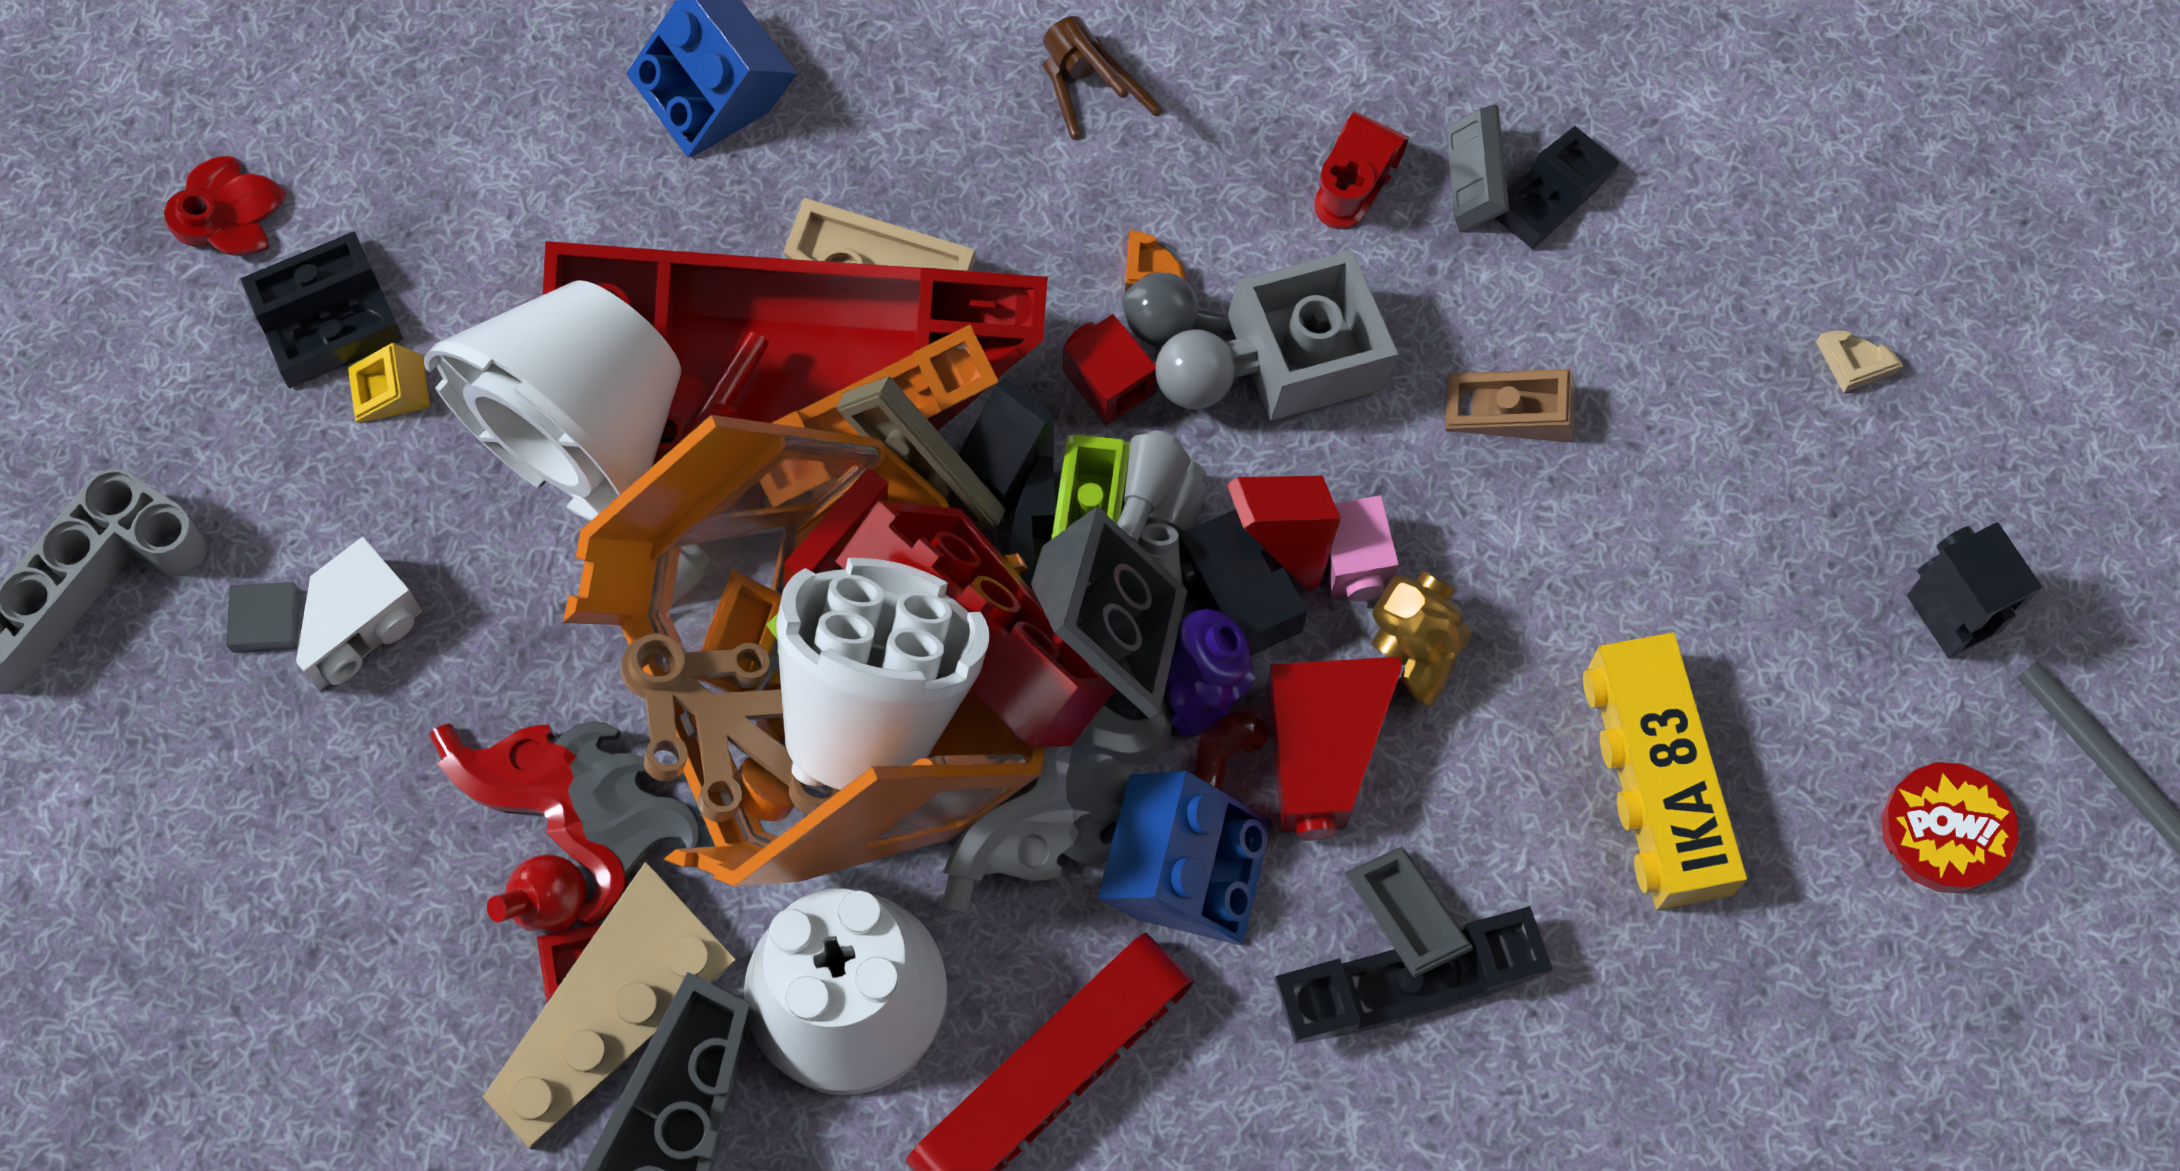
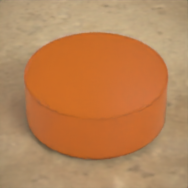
M748 757L744 760L733 776V779L739 783L742 789L740 806L752 816L764 821L778 822L787 818L795 807L789 796V786L752 758Z

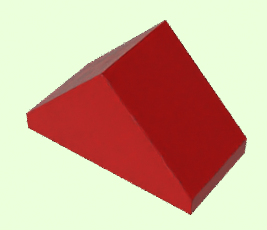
M1323 475L1237 477L1229 482L1227 487L1243 528L1309 592L1319 586L1341 521Z

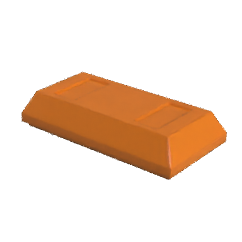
M732 570L700 651L732 650L742 643H755L762 646L770 655L776 637L766 626V623L778 614L782 594ZM742 659L737 662L739 667L746 672H755L760 669L750 659ZM728 676L697 679L723 693L757 691L758 687L751 689L738 687Z

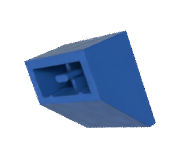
M676 0L626 73L687 157L696 156L768 114L798 74L742 0Z
M1188 771L1130 774L1097 899L1140 921L1232 944L1243 945L1272 820Z

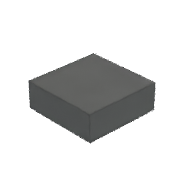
M294 582L230 585L226 645L232 653L297 649L300 593L297 585Z

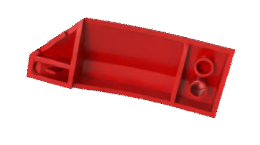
M545 241L542 295L577 280L587 281L604 288L631 306L659 332L675 353L681 366V374L701 381L710 389L717 382L746 333L754 331L762 335L769 342V346L731 406L738 410L741 417L758 422L769 420L774 422L796 410L800 411L968 325H971L997 379H999L1043 341L1048 277ZM984 391L927 420L939 431ZM666 421L661 437L675 438L677 435L676 424Z

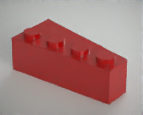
M878 501L835 561L843 569H846L848 558L886 560L917 568L946 581L948 585L945 594L959 603L968 612H981L988 626L989 644L981 672L970 690L1007 724L1009 730L1017 739L1031 747L1072 746L1116 690V687L1053 631L1036 594L962 509Z

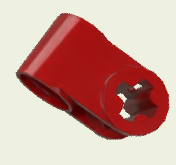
M1354 111L1342 128L1336 144L1323 164L1320 173L1321 187L1314 201L1315 213L1319 220L1328 227L1338 230L1350 229L1358 225L1365 218L1383 185H1386L1391 179L1392 175L1388 174L1390 167L1396 169L1406 150L1409 136Z

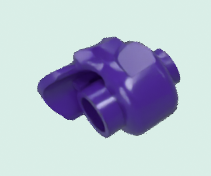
M1211 609L1191 612L1181 619L1165 690L1170 693L1169 703L1176 713L1170 719L1171 722L1187 737H1195L1213 727L1223 714L1228 713L1231 706L1248 693L1255 679L1249 644L1243 631L1233 619L1220 611Z

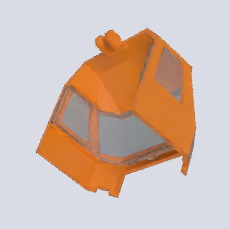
M711 415L580 530L575 558L584 560L578 595H568L563 623L620 625L628 645L650 634H662L674 639L684 652L700 651L730 572L735 570L782 594L784 590L785 560L868 467L889 482L888 502L950 507L945 497L879 438ZM1018 553L1003 557L1020 577L1028 570L1023 558ZM775 639L769 655L770 666L766 678L758 686L757 691L762 690L773 673L779 668V654L776 650L778 648L777 639ZM650 664L643 667V671L649 675H666L663 668L658 665ZM696 680L712 693H723L699 680ZM969 690L927 758H920L910 766H872L810 814L800 811L795 806L787 818L782 821L771 822L752 816L739 805L735 816L725 822H714L703 816L716 847L675 849L664 860L682 867H696L713 874V879L737 887L801 882L938 842H948L1041 775L1046 747H1031L1021 742L1011 733L1007 724L972 690ZM674 701L676 737L685 743L688 750V757L683 772L698 805V797L704 784L696 718L692 713ZM756 719L749 720L757 726ZM728 741L732 774L734 776L741 764L749 756ZM804 786L805 792L815 798L826 797V794ZM713 791L708 794L709 799L718 806H726L732 803L731 798L725 792Z

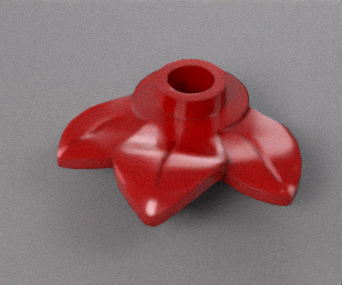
M219 156L211 158L196 166L189 173L186 190L174 194L167 201L164 208L165 224L177 240L189 246L201 247L211 244L222 253L234 256L259 253L269 249V242L263 228L258 223L281 206L286 197V190L268 177L249 173L241 175L240 165L236 157ZM192 213H202L199 215H192Z

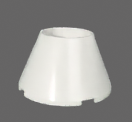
M582 280L573 281L436 343L424 357L425 369L431 372L436 366L443 378L435 387L436 391L466 428L504 464L536 488H539L546 480L571 496L573 499L566 508L588 521L596 517L652 467L681 375V366L675 353L659 332L643 316L611 292Z

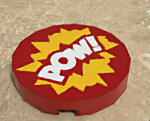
M1935 762L1913 770L1890 792L1882 812L1883 840L1889 853L1893 852L1896 860L1902 865L1900 869L1912 881L1937 892L1965 893L1991 882L2010 864L2019 841L2017 815L2006 793L1988 775L1960 763Z

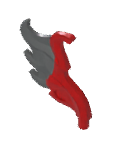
M591 721L578 724L566 731L555 743H551L555 736L549 724L535 725L516 731L490 748L474 751L469 746H464L453 724H443L435 728L429 737L441 758L437 764L461 792L475 803L494 810L540 813L544 815L548 822L547 835L567 855L591 873L596 881L595 895L589 902L582 905L581 910L577 914L578 919L585 925L591 926L611 912L626 890L628 873L653 846L671 839L683 840L686 848L699 847L701 829L695 815L685 804L673 798L655 797L639 789L638 779L640 775H649L644 767V757L629 753L612 755L599 750L602 740H618L621 736L619 729L605 722Z

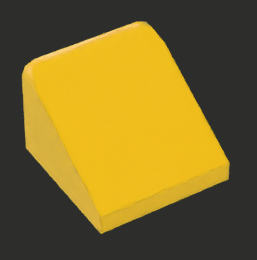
M391 343L348 367L356 422L360 423L430 408L423 356L420 353Z

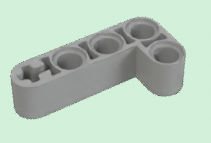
M121 469L105 470L96 474L86 483L0 584V694L15 691L29 680L133 555L158 571L170 576H182L190 573L202 563L207 551L205 536L179 504L134 475ZM131 501L123 512L112 515L118 505ZM175 532H181L178 539L172 544L160 547L167 536ZM90 549L84 559L70 565L74 556L81 551ZM47 599L43 608L34 614L28 615L29 610L36 602ZM14 627L19 630L16 636L11 633Z

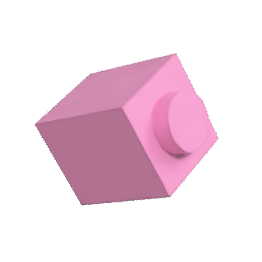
M1380 495L1335 503L1341 521L1324 570L1330 598L1348 595V599L1354 602L1377 598L1382 595L1390 580L1396 575L1399 566L1382 497Z

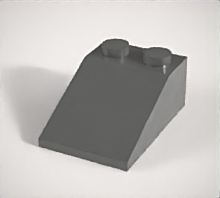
M1097 506L1042 546L1031 585L1053 631L1144 714L1152 718L1161 709L1187 589Z

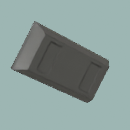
M1496 104L1480 108L1446 127L1454 217L1459 232H1469L1509 211L1499 106Z
M1403 846L1345 872L1346 878L1414 978L1472 950V945Z

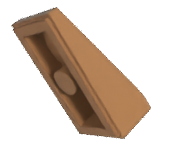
M1572 369L1448 374L1446 431L1575 442L1576 384ZM1473 390L1472 415L1465 416L1461 411L1460 402L1466 393Z

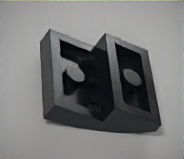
M355 231L240 278L254 315L266 336L279 372L289 389L377 352L391 343L396 344L404 340Z

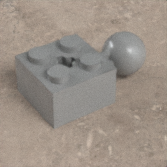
M1353 250L1237 280L1227 316L1236 340L1224 342L1217 335L1204 330L1196 329L1180 332L1170 338L1161 348L1156 360L1155 373L1161 391L1171 402L1180 407L1193 410L1215 405L1227 395L1234 382V378L1251 374L1269 419L1273 421L1384 390L1398 357V352Z

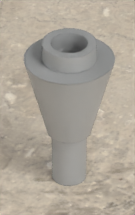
M1150 431L1147 434L1135 435L1130 441L1124 496L1126 504L1117 525L1136 543L1139 541L1149 514L1157 508L1191 463L1190 457L1183 449L1182 443L1173 435L1163 431Z

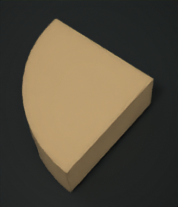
M1839 330L1822 333L1816 341L1843 393L1899 373L1903 366L1899 358L1882 343L1877 346L1868 340L1851 336L1852 333L1849 331Z

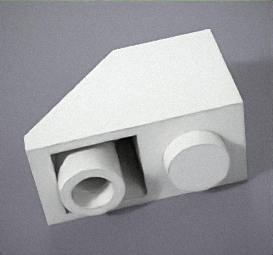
M361 537L310 576L296 663L319 692L330 683L338 685L354 676L362 666V658L382 643L392 644L403 638L413 627L414 618L423 612L410 590L364 537Z

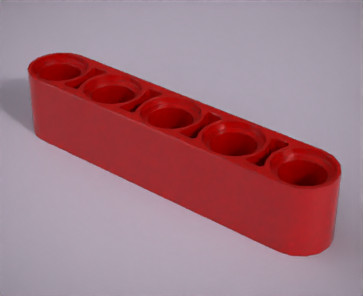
M1147 932L1141 934L932 1129L910 1152L905 1163L912 1171H1002L1022 1152L1018 1145L1024 1139L1030 1144L1072 1104L1067 1099L1069 1096L1075 1093L1079 1097L1121 1057L1117 1051L1122 1046L1126 1050L1132 1047L1169 1011L1165 1005L1170 1000L1175 1004L1179 1002L1195 981Z

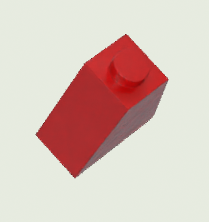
M1401 656L1270 665L1267 695L1281 832H1297L1299 839L1315 841L1334 837L1337 834V829L1347 827L1402 670Z

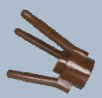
M1069 16L1056 22L1048 29L1044 36L1043 44L1050 57L1043 63V68L1052 80L1071 139L1078 140L1081 137V131L1065 80L1066 75H1070L1074 79H1082L1091 75L1096 70L1120 98H1126L1130 92L1152 115L1159 116L1162 114L1161 106L1107 51L1101 40L1093 36L1082 18Z

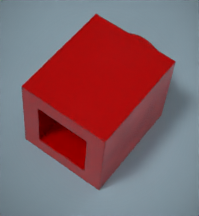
M1111 314L1097 324L1088 322L1080 326L1069 336L1066 344L1063 345L1064 374L1105 425L1116 420L1156 393V365L1114 314Z

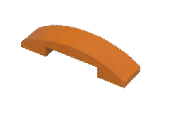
M968 325L913 352L912 355L772 423L859 435L836 409L844 392L890 376L926 419H929L999 383L971 325ZM787 452L777 457L757 474V477L767 497L840 463L844 459Z

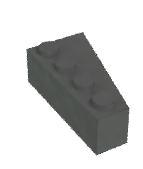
M687 972L581 1171H713L749 1028L750 1003Z

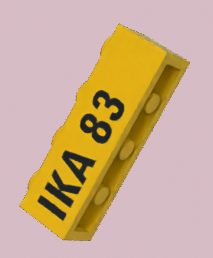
M1671 632L1599 646L1588 666L1589 670L1583 672L1584 692L1591 708L1599 707L1606 729L1600 732L1601 753L1608 769L1617 768L1623 791L1617 793V808L1624 829L1626 831L1634 829L1640 854H1636L1634 857V868L1641 891L1643 893H1652L1656 911L1733 896L1745 883L1747 877L1675 633Z

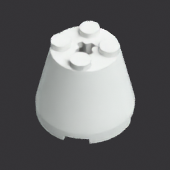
M848 558L846 569L815 574L804 568L796 573L783 590L776 621L785 744L787 752L793 761L791 770L794 777L810 786L827 785L841 790L872 766H910L920 758H927L981 672L989 644V630L982 613L968 612L959 603L945 594L948 585L946 581L925 571L896 562L870 558Z
M841 888L812 892L799 898L785 910L779 912L772 920L770 927L758 942L751 956L744 985V1000L749 1002L751 1006L749 1026L765 1057L773 1066L792 1080L816 1089L821 1093L833 1095H853L871 1092L897 1081L910 1072L927 1052L940 1029L942 1020L945 1017L948 995L943 960L934 939L925 926L908 910L893 901L861 890L855 891ZM841 952L846 961V974L833 978V965L829 955Z

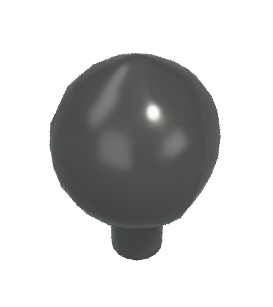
M1165 272L1147 274L1136 281L1122 297V307L1129 328L1141 341L1154 346H1164L1174 335L1187 330H1204L1219 336L1224 326L1225 315L1199 307V300L1192 286L1176 274Z

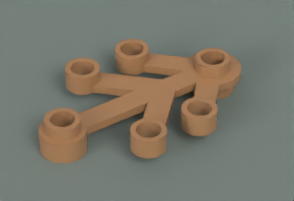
M650 634L644 636L627 647L622 657L620 672L627 688L632 693L645 699L650 742L644 756V767L652 778L659 781L674 780L681 775L688 757L687 747L680 738L676 737L675 701L696 718L704 784L698 797V807L705 818L714 822L728 821L735 816L742 800V789L739 783L733 779L728 741L788 785L791 801L800 811L806 814H810L840 791L839 789L822 785L821 787L826 792L825 798H815L806 793L804 786L807 784L800 782L792 774L793 761L786 747L749 721L754 719L783 718L781 689L712 693L696 681L697 679L728 676L738 687L745 689L758 687L765 680L770 666L769 654L762 646L755 643H742L732 650L684 652L674 639L666 635ZM742 659H750L760 669L755 672H746L739 667L737 662ZM650 664L658 665L663 668L666 675H649L643 671V667ZM661 750L670 751L676 756L678 761L671 765H663L655 759L654 754ZM713 791L725 792L731 798L732 803L726 806H718L709 799L708 794Z

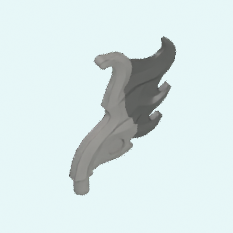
M1164 699L1158 714L1152 718L1147 716L1140 720L1126 719L1103 705L1072 746L1046 747L1041 775L1033 780L1031 786L1026 791L1003 801L963 831L955 843L943 870V873L949 874L942 907L968 913L975 880L981 881L983 875L1003 873L1030 881L1049 880L1061 876L1062 867L1057 864V858L1060 854L1072 861L1088 865L1106 862L1112 841L1103 843L1100 839V832L1111 822L1118 821L1129 775L1141 764L1155 758L1164 749L1170 738L1172 728L1170 719L1172 717Z

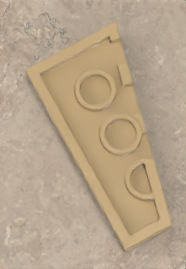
M645 862L483 1095L484 1100L519 1139L531 1149L652 1039L687 972L712 984L736 962L735 958Z

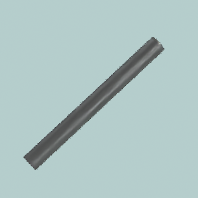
M2035 662L2022 672L2017 679L2180 855V815L2038 662Z

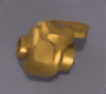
M1422 570L1417 580L1406 575H1397L1390 580L1372 612L1376 624L1381 628L1371 644L1389 657L1401 656V664L1405 666L1401 674L1402 682L1417 702L1430 708L1433 707L1446 686L1450 671L1454 669L1458 652L1468 645L1471 628L1463 622L1464 616L1460 607L1450 600L1456 589L1433 574Z

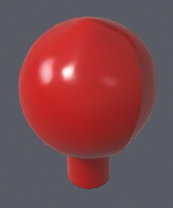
M554 854L532 856L513 870L506 883L505 893L489 898L487 913L497 923L513 919L518 926L526 931L549 930L562 932L574 925L578 920V912L581 910L582 905L586 904V881L581 871L568 859Z

